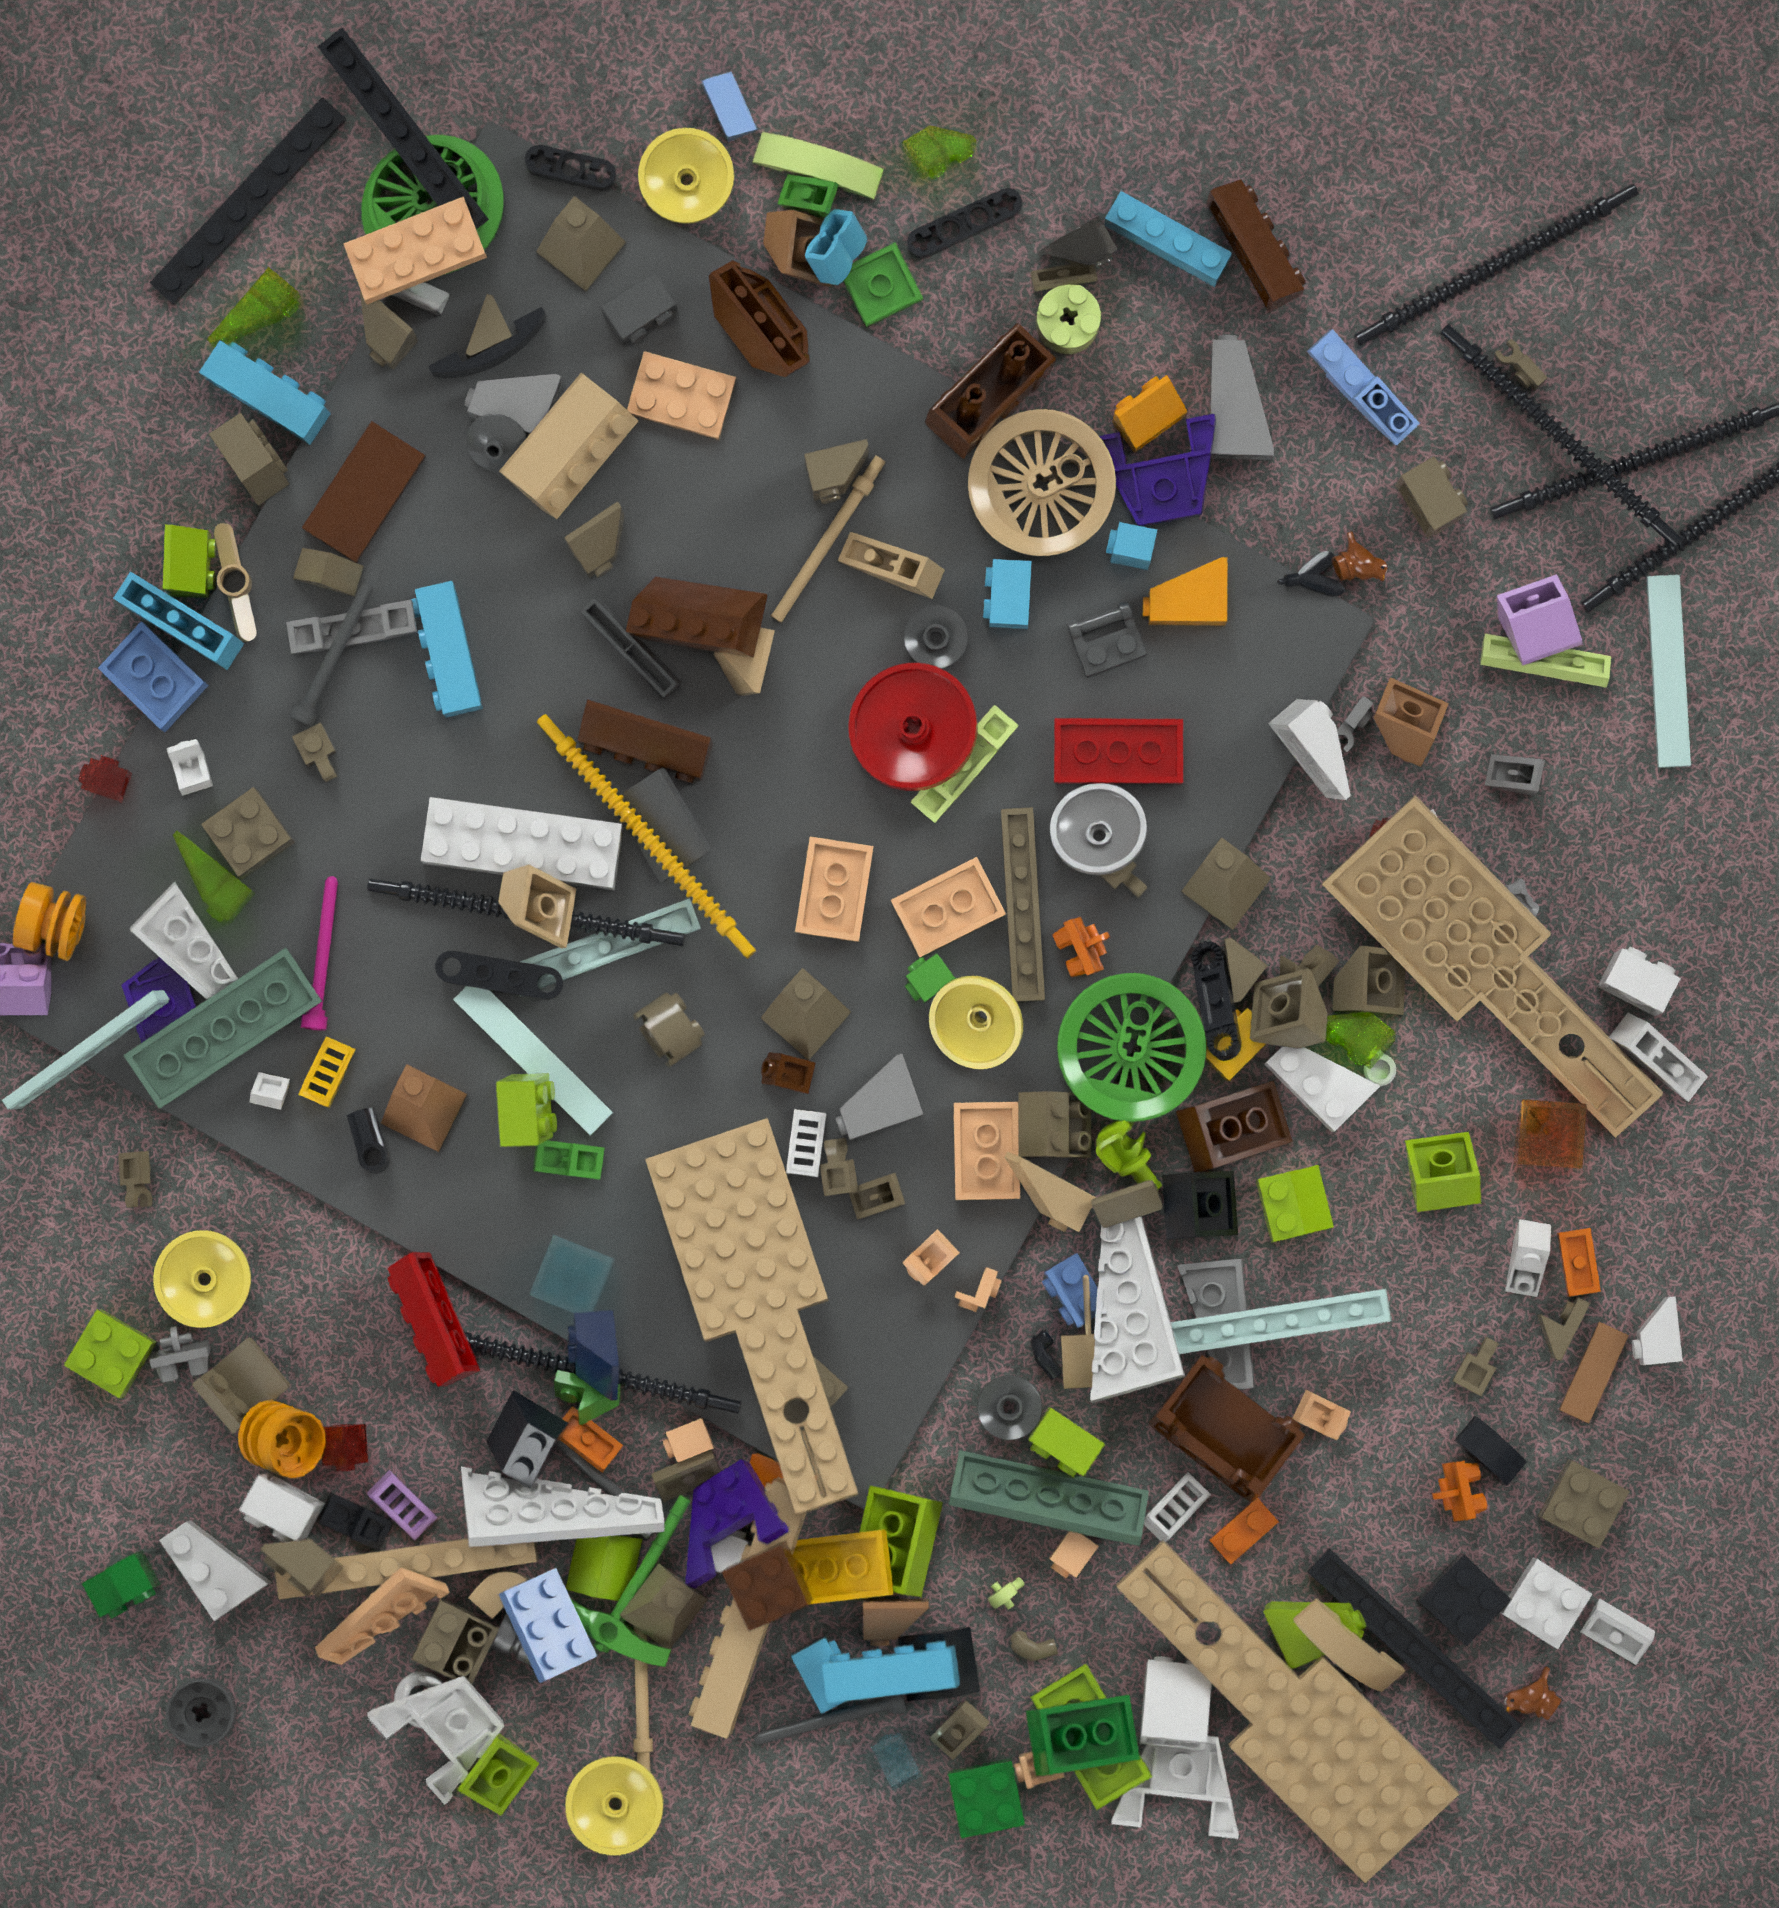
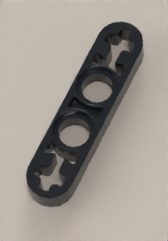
M1012 188L1001 189L927 223L909 234L907 239L908 251L916 258H927L1010 220L1021 211V195ZM1003 196H1007L1009 200L1015 198L1016 202L1013 204V210L1008 211L1006 207L997 210L999 217L994 219L993 211L987 203L993 201V206L996 207L1002 204ZM973 210H985L988 214L987 222L983 225L972 223L970 214ZM954 222L959 227V234L952 239L944 237L941 233L943 224ZM930 229H936L937 238L942 244L936 245L934 239L927 243V250L922 251L920 247H913L917 236L927 239L932 236Z

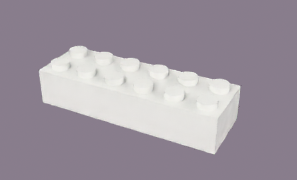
M430 797L421 862L427 865L503 875V872L522 866L531 865L566 884L615 891L624 827L620 823Z

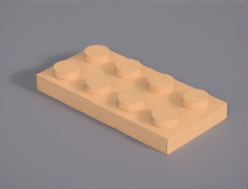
M464 197L343 243L366 304L487 258Z

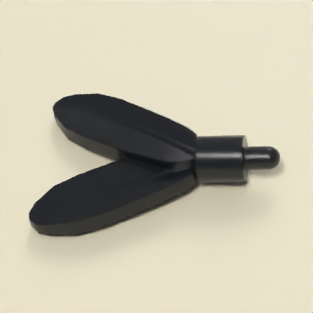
M1331 551L1318 553L1297 573L1286 574L1284 578L1277 581L1278 585H1285L1286 587L1301 585L1327 596H1340L1345 592L1344 586L1338 581L1319 575L1332 563L1334 555Z

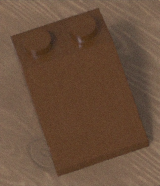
M1274 1080L1176 1111L1194 1172L1213 1169L1293 1142Z

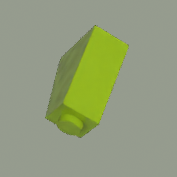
M1272 1601L1266 1604L1263 1613L1288 1666L1294 1669L1318 1659L1322 1655L1325 1656L1293 1620L1312 1602ZM1322 1602L1339 1616L1341 1624L1362 1639L1363 1629L1366 1628V1624L1359 1610L1354 1611L1351 1603Z

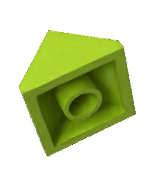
M626 1535L577 1538L566 1590L595 1598L619 1601L626 1586L636 1572L643 1539Z
M499 1733L457 1790L501 1816L539 1765V1762Z

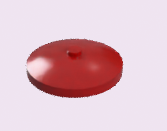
M904 663L881 671L864 685L852 705L848 729L853 752L869 775L880 783L894 789L920 791L943 784L963 768L974 750L978 733V721L971 697L964 686L953 675L929 664Z

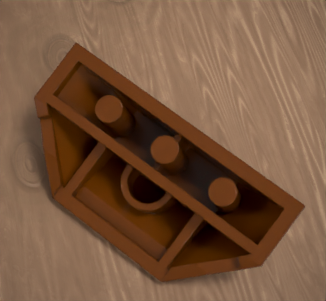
M734 260L708 275L714 317L753 368L787 377L810 362L807 329L769 279L750 269L741 267Z

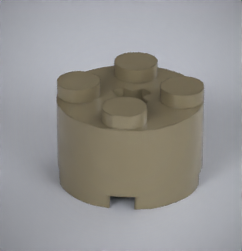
M665 992L634 1013L633 1017L635 1021L641 1018L644 1025L639 1027L641 1033L659 1058L666 1055L669 1060L665 1065L670 1068L702 1046L700 1039L705 1036V1033L695 1019L690 1022L683 1012L687 1007L677 993L670 996Z

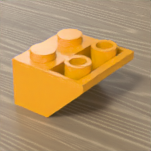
M1167 375L1160 380L1155 376L1141 387L1143 390L1137 397L1133 398L1129 395L1115 406L1117 409L1114 411L1112 423L1122 434V437L1134 453L1187 415L1188 411Z

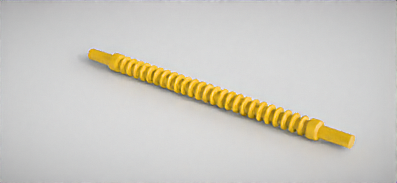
M546 714L542 715L537 720V724L557 745V752L561 756H567L566 762H573L572 768H578V775L585 776L584 782L591 783L590 789H596V795L603 796L602 802L609 803L608 809L615 810L614 816H620V822L627 823L626 829L633 830L632 836L639 837L638 843H644V849L651 850L650 856L657 857L656 863L663 864L662 870H669L668 876L675 877L674 883L681 884L680 890L687 891L686 897H693L692 903L699 904L698 910L705 911L704 917L711 918L710 924L717 925L716 931L721 936H727L746 959L750 958L756 952V949L736 928V921L731 916H725L726 910H720L719 903H713L714 897L707 896L708 890L701 889L702 883H695L696 877L689 876L690 870L683 869L684 863L677 862L678 856H671L672 850L665 849L666 843L659 842L660 836L653 835L654 829H647L648 823L641 822L642 816L635 815L636 809H630L628 801L623 802L624 796L617 795L618 789L611 788L612 782H606V776L599 775L600 769L593 768L594 762L587 761L588 755L581 754L582 748H576L574 739L571 736L566 737Z

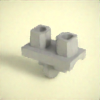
M178 1326L170 1327L171 1337L160 1339L161 1348L173 1347L153 1351L151 1353L152 1358H149L151 1369L156 1368L161 1382L178 1379L179 1372L176 1363L188 1361L191 1376L205 1374L209 1369L208 1356L211 1350L209 1339L183 1345L184 1343L194 1341L192 1332L180 1334Z

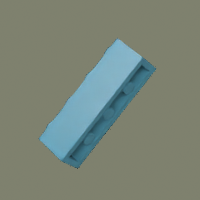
M1120 191L1105 218L1104 226L1213 287L1216 286L1232 256V252Z
M219 341L199 373L223 391L311 445L331 414L324 406L326 401L312 391L308 395L299 391L300 384L285 374L280 379L271 373L274 368L260 358H257L255 362L246 357L248 352L238 344L231 342L228 346L224 342Z
M131 571L113 598L125 608L228 670L244 645L241 640Z
M453 581L415 589L416 598L411 600L413 602L415 618L421 617L423 629L418 630L422 649L428 648L431 659L425 661L429 680L435 679L438 691L432 692L436 711L442 710L445 717H451L483 709Z
M945 1641L926 1643L927 1649L914 1651L913 1645L894 1647V1653L882 1655L881 1649L862 1651V1657L850 1658L849 1653L830 1655V1661L822 1664L827 1703L956 1688L960 1685L955 1646L946 1647Z

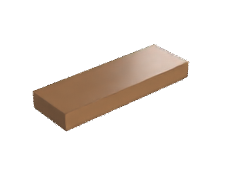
M1601 1322L1597 1323L1558 1410L1583 1422L1590 1423L1629 1335Z

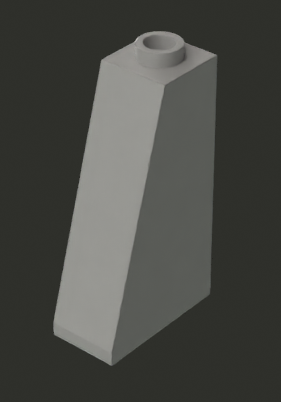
M1219 335L1218 340L1213 339L1211 343L1209 414L1216 415L1211 458L1272 460L1274 447L1245 340H1237L1235 335Z

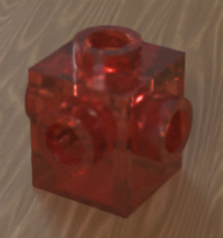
M366 1424L323 1426L325 1431V1448L322 1455V1466H336V1471L355 1470V1464L368 1462Z

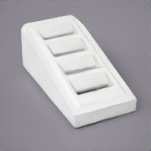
M794 1109L786 1168L787 1174L818 1177L826 1113ZM799 1120L817 1121L818 1128L799 1126ZM798 1132L817 1134L816 1141L798 1139ZM796 1145L815 1147V1153L796 1151ZM794 1159L813 1160V1166L794 1164Z
M1187 1472L1145 1516L1144 1525L1160 1541L1164 1540L1167 1542L1211 1494ZM1184 1485L1198 1497L1195 1502L1181 1490ZM1175 1495L1189 1507L1187 1511L1172 1499ZM1166 1504L1180 1517L1177 1521L1163 1509ZM1157 1514L1170 1526L1169 1529H1166L1155 1518Z

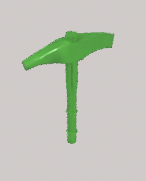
M679 1495L674 1506L669 1510L670 1513L664 1522V1532H658L655 1540L652 1541L650 1549L626 1586L612 1613L592 1610L570 1597L586 1633L596 1640L594 1646L597 1650L608 1653L611 1649L648 1664L666 1667L672 1649L657 1646L636 1634L620 1614L649 1577L663 1550L666 1549L665 1547L691 1502L687 1497Z

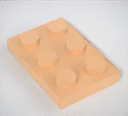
M644 351L627 410L635 417L719 440L736 383V377Z
M810 837L795 933L859 942L874 846Z
M977 857L891 900L919 958L1006 915Z
M1018 1102L953 1103L955 1200L1020 1199V1181L1005 1159L1007 1151L1018 1156Z

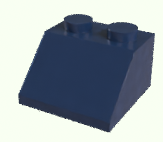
M613 1310L574 1313V1326H568V1362L575 1363L577 1377L611 1401L618 1400L619 1360Z

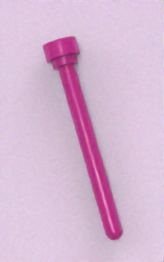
M329 876L325 880L312 984L322 1002L302 1015L301 1028L319 1031H326L328 1017H325V1010L322 1009L338 880L334 876Z

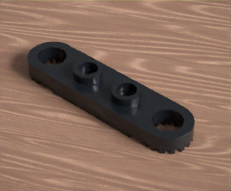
M1204 941V943H1199V946L1194 948L1195 951L1192 952L1191 957L1202 1022L1209 1052L1218 1060L1228 1061L1238 1055L1242 1046L1228 966L1223 949L1212 941ZM1214 951L1216 956L1213 963H1210V965L1206 964V966L1202 964V957L1207 952ZM1231 1037L1232 1042L1230 1043L1231 1046H1228L1229 1049L1226 1048V1051L1217 1049L1218 1042L1222 1038Z
M458 951L442 953L435 963L438 977L444 982L545 1000L557 997L563 989L561 974L551 967ZM449 958L458 959L461 964V970L455 976H447L443 972V964ZM545 974H550L556 979L555 989L548 993L542 992L538 987L539 978Z

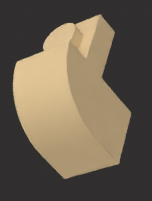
M499 1571L484 1579L468 1598L493 1619L504 1607L498 1594L527 1581L529 1578L515 1571Z

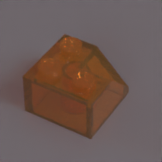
M1521 1099L1515 1135L1514 1165L1583 1169L1587 1104Z

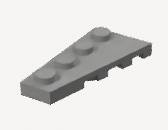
M1242 1259L1177 1265L1196 1318L1247 1311ZM1251 1343L1208 1349L1209 1356L1215 1358L1224 1366L1222 1370L1225 1374L1224 1379L1237 1389L1255 1388Z

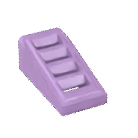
M390 1470L367 1492L368 1496L414 1541L437 1519V1516ZM393 1483L396 1488L384 1500L381 1499L379 1496ZM403 1493L406 1497L392 1509L389 1505ZM410 1502L415 1504L403 1518L399 1516ZM422 1511L425 1515L411 1528L408 1523Z

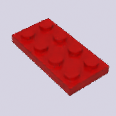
M1055 718L1054 784H1183V719Z

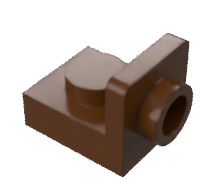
M769 1052L761 1067V1075L763 1076L761 1083L808 1094L816 1062L781 1053Z

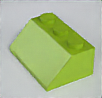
M870 1485L859 1532L886 1529L893 1592L922 1597L943 1502Z

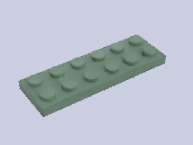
M284 948L123 1056L157 1107L161 1109L321 1003L322 1000L289 950Z
M959 1450L948 1505L1140 1546L1149 1491L1078 1475L1073 1478L1069 1474Z

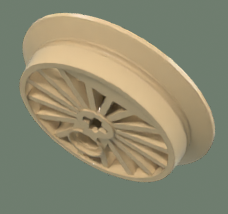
M1047 409L1020 412L994 426L975 450L968 476L971 505L983 528L1005 547L1032 556L1062 554L1088 541L1100 529L1108 517L1116 489L1113 461L1106 445L1098 434L1074 416ZM1041 433L1054 435L1045 465H1043ZM1030 434L1035 435L1037 465L1034 464L1021 437ZM1061 437L1073 443L1063 456L1053 460ZM1015 440L1029 469L1006 451L1004 447ZM1079 448L1087 459L1082 460L1081 457L1073 453ZM999 454L1023 475L993 466L992 463ZM1067 463H1073L1078 467L1079 474L1073 478H1068L1063 475L1061 471L1062 466ZM1091 465L1094 478H1083L1085 467ZM993 474L1020 483L998 485ZM1037 478H1040L1043 482L1049 481L1047 491L1043 492L1041 488H1034ZM1095 485V497L1091 498L1067 489L1070 487ZM1021 491V492H1019V493H1017V494H1015V495H1013V496H1011V497H1009V498H1007V499H1005V497H1004V495H1003V493H1002V492ZM1060 496L1090 505L1091 508L1084 517ZM1025 498L1018 508L1012 512L1009 505ZM1054 501L1075 518L1079 524L1068 530ZM1032 502L1022 532L1016 519ZM1046 504L1062 532L1061 535L1049 537ZM1038 505H1040L1042 538L1028 536Z

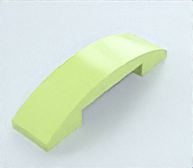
M765 132L761 134L753 159L755 164L781 172L785 170L809 178L836 182L839 184L838 187L844 188V191L873 200L875 199L883 173L882 168L842 152L806 141Z
M994 705L978 723L974 750L963 768L943 784L930 789L920 790L910 803L936 823L984 769L1019 725Z

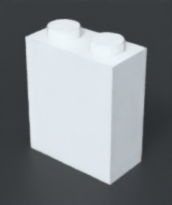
M1158 1656L1154 1657V1660L1147 1661L1139 1744L1196 1750L1205 1749L1208 1734L1211 1682L1189 1660L1186 1663L1173 1662L1172 1658Z

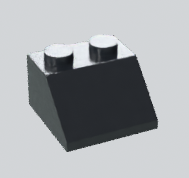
M1234 1171L1162 1175L1166 1240L1238 1235Z
M513 1390L486 1442L501 1471L526 1487L531 1488L544 1472L569 1423Z
M970 1627L898 1637L899 1646L913 1645L914 1651L927 1649L926 1643L945 1641L946 1647L955 1646L959 1686L956 1688L907 1693V1701L954 1698L980 1692Z

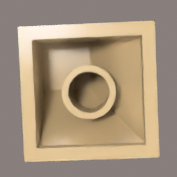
M760 628L754 658L715 651L714 656L737 695L745 696L760 693L774 630Z
M531 865L503 872L498 902L514 925L562 949L567 948L577 889Z

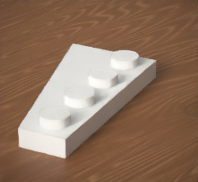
M175 882L130 927V930L206 1000L238 979Z

